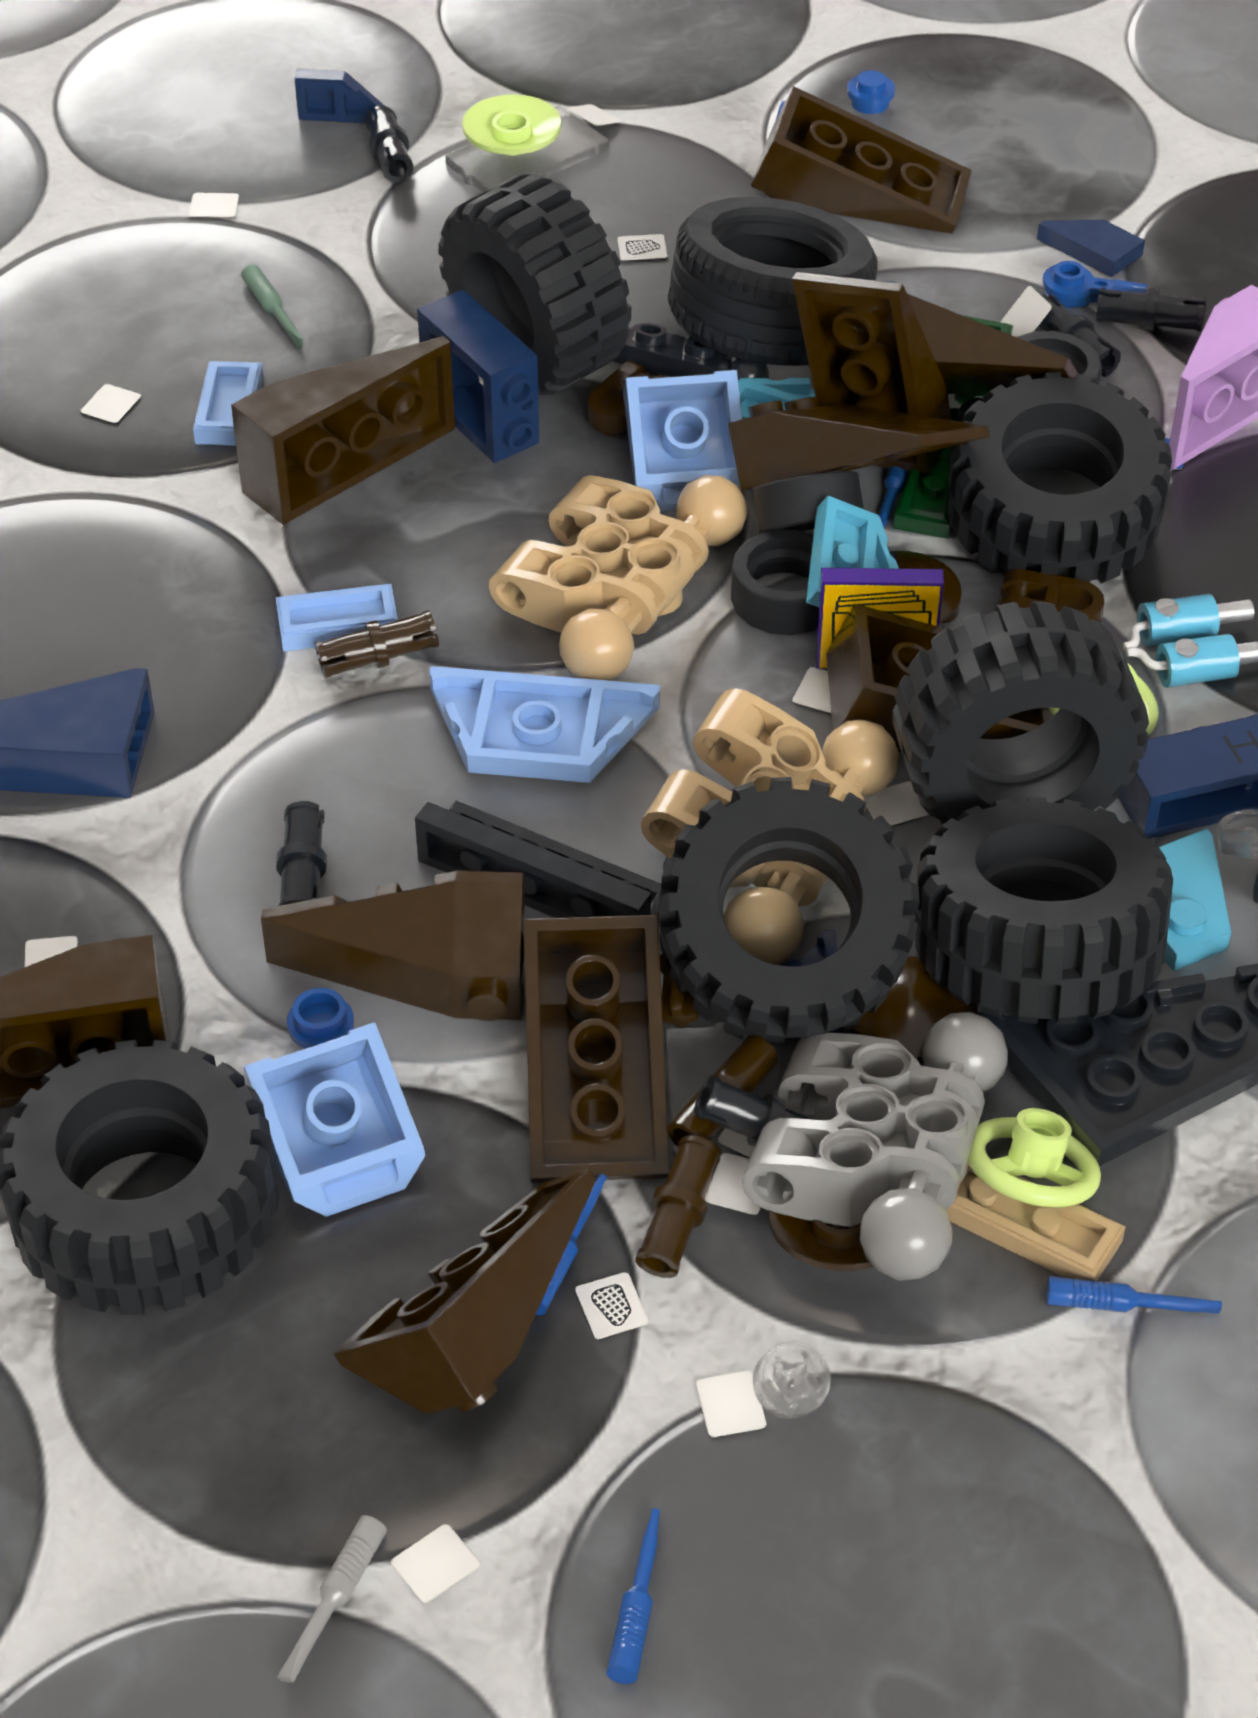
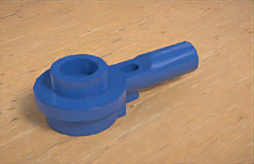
M1062 261L1049 267L1044 272L1042 278V287L1046 291V295L1053 294L1066 308L1086 307L1090 302L1098 303L1101 287L1109 290L1146 293L1148 285L1116 279L1097 278L1088 269L1084 268L1083 265L1075 261Z

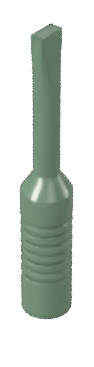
M250 264L244 267L241 277L265 312L273 313L297 349L302 348L304 338L281 308L283 304L281 297L259 266Z

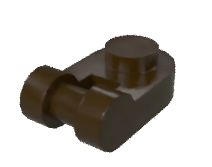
M633 361L625 362L593 389L588 396L589 423L599 432L609 436L626 434L627 423L623 395L626 378L648 376L649 379L666 378L667 376L659 374L653 377L647 374V369L644 366Z
M1014 569L1005 574L1000 590L1002 598L998 601L997 605L1015 602L1019 608H1030L1031 601L1048 602L1055 604L1057 612H1060L1066 606L1087 614L1089 620L1092 619L1100 623L1102 621L1105 604L1104 595L1098 587L1090 582L1023 569Z

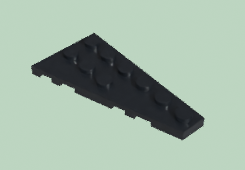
M1258 964L1237 967L1235 976L1207 981L1202 973L1155 981L1135 1001L1124 1008L1116 1004L1115 1008L1108 1015L1092 1019L1089 1015L1079 1016L1075 1023L1056 1024L1055 1019H1038L1036 1024L1019 1022L1018 1016H1005L1004 1013L1000 1018L983 1012L978 1013V1015L989 1019L1003 1033L1008 1049L1007 1065L1048 1111L1058 1114L1070 1124L1072 1129L1071 1136L1079 1140L1094 1155L1099 1166L1258 1085Z

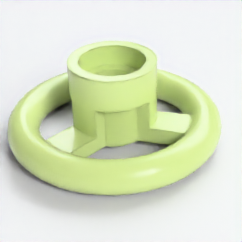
M1028 1108L1020 1111L1017 1117L994 1118L978 1124L968 1156V1164L985 1184L1007 1197L1042 1207H1069L1080 1204L1092 1197L1101 1181V1171L1096 1158L1079 1140L1071 1136L1072 1129L1070 1124L1056 1113L1039 1108ZM1000 1138L1013 1139L1008 1156L995 1159L988 1157L985 1147L990 1141ZM1064 1155L1074 1163L1078 1170L1062 1164ZM1026 1175L1033 1178H1046L1062 1186L1038 1185L1016 1177Z

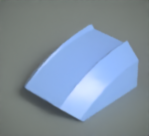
M737 370L715 371L709 375L649 379L648 376L626 378L623 395L635 486L652 491L660 512L675 511L683 488L703 475L724 476L740 488L728 426L730 422L742 420Z
M375 1022L350 1030L345 1036L273 1060L269 1057L244 1066L243 1076L245 1085L256 1090L264 1105L265 1118L269 1120L275 1164L293 1201L327 1217L404 1190L426 1156L424 1146Z

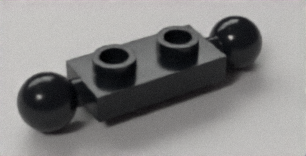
M654 323L635 324L630 329L628 339L620 355L613 361L620 364L633 361L644 366L647 371L669 377L709 375L715 371L737 370L738 381L740 378L769 379L767 364L739 358L733 359V356L709 348L691 336L683 337L668 333L665 327Z

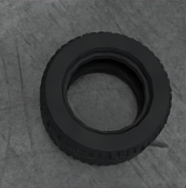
M726 198L709 202L697 208L680 225L670 276L668 304L677 323L689 336L718 352L746 361L769 365H809L792 278L796 272L875 280L878 260L868 238L857 227L839 216L822 209L775 198Z

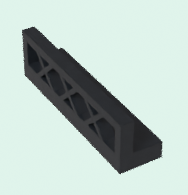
M457 800L449 810L427 802L415 817L419 862L446 873L453 871L523 873L524 905L551 917L658 915L661 883Z

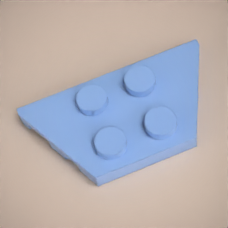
M430 666L429 671L430 690L468 773L590 783L654 715L660 706V685L436 666Z

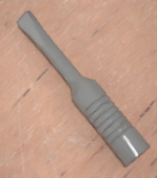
M363 1515L355 1525L349 1539L346 1541L330 1572L320 1586V1604L277 1676L281 1682L293 1683L303 1663L334 1609L348 1602L371 1558L387 1533L385 1525L376 1518Z

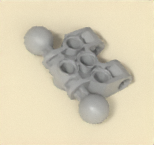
M973 1012L950 1013L936 1022L925 1036L922 1046V1062L924 1066H920L919 1061L898 1040L829 1032L806 1039L802 1037L795 1046L781 1081L778 1096L784 1100L785 1108L811 1119L778 1118L764 1126L744 1173L742 1184L746 1195L762 1209L804 1220L813 1221L815 1219L823 1223L847 1227L861 1223L860 1242L865 1257L877 1271L898 1281L922 1279L936 1271L949 1255L951 1248L952 1227L946 1210L954 1203L960 1181L967 1174L968 1156L985 1104L983 1093L996 1085L1003 1076L1008 1062V1049L1003 1033L989 1019Z

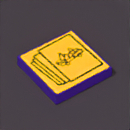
M821 568L816 668L827 670L826 653L854 604L939 626L944 587L943 569Z

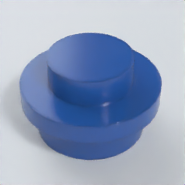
M868 70L849 80L847 95L851 99L852 107L858 112L877 114L889 107V102L895 96V84L883 73Z
M313 988L307 990L296 998L288 1013V1033L291 1039L304 1049L345 1036L350 1030L354 1029L352 1008L338 992L332 989Z

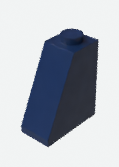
M133 668L0 700V790L131 798L155 713L148 669Z

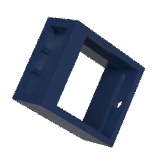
M464 290L417 308L419 343L442 336L451 343L455 427L493 463L539 444L537 354ZM479 376L483 379V384L479 382Z

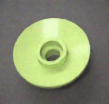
M509 94L490 97L474 104L465 113L462 127L466 139L482 150L496 154L519 155L540 150L551 144L560 133L561 118L558 111L544 100L527 95Z

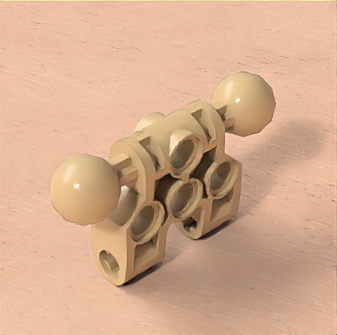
M588 475L582 477L549 514L548 522L551 531L567 547L535 540L523 542L489 580L491 596L504 611L535 625L562 633L559 642V652L568 672L577 678L610 681L621 675L629 666L634 651V638L632 634L646 633L655 623L658 616L671 613L680 607L683 601L682 589L691 580L694 573L707 561L709 554L708 546L719 547L736 538L742 531L748 513L746 501L739 486L724 476L703 475L688 483L681 491L675 509V519L660 514L659 506L651 490L599 476Z
M736 688L726 690L719 696L693 740L694 749L699 758L735 787L752 782L758 793L769 790L771 778L791 777L792 789L809 790L811 779L831 784L828 796L842 802L849 792L865 801L863 797L873 796L885 789L893 781L899 761V752L894 739L882 725L866 720L847 721L835 728L826 737L823 750L821 751L815 732L762 698L746 690ZM684 769L674 771L669 775L643 816L640 824L642 833L650 844L668 858H672L675 840L685 825L695 826L699 821L700 809L713 799L717 798L723 804L730 802L732 791L695 771ZM772 861L746 870L733 880L729 888L747 886L751 883L756 887L744 890L728 903L724 914L727 930L733 939L754 957L774 965L785 962L799 949L802 941L805 922L799 907L808 906L816 900L828 877L815 868L792 861Z

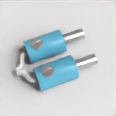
M1209 593L1174 599L1163 598L1158 601L1141 603L1137 610V623L1132 626L1130 631L1131 640L1123 643V649L1126 651L1127 657H1138L1147 667L1157 670L1162 685L1166 688L1235 678L1239 673L1240 665L1258 662V641L1236 644L1231 634L1217 635L1219 625L1252 620L1254 618L1253 603L1248 599L1217 604L1214 597ZM1140 638L1146 647L1158 646L1156 661L1151 659L1144 650L1135 648L1138 646Z

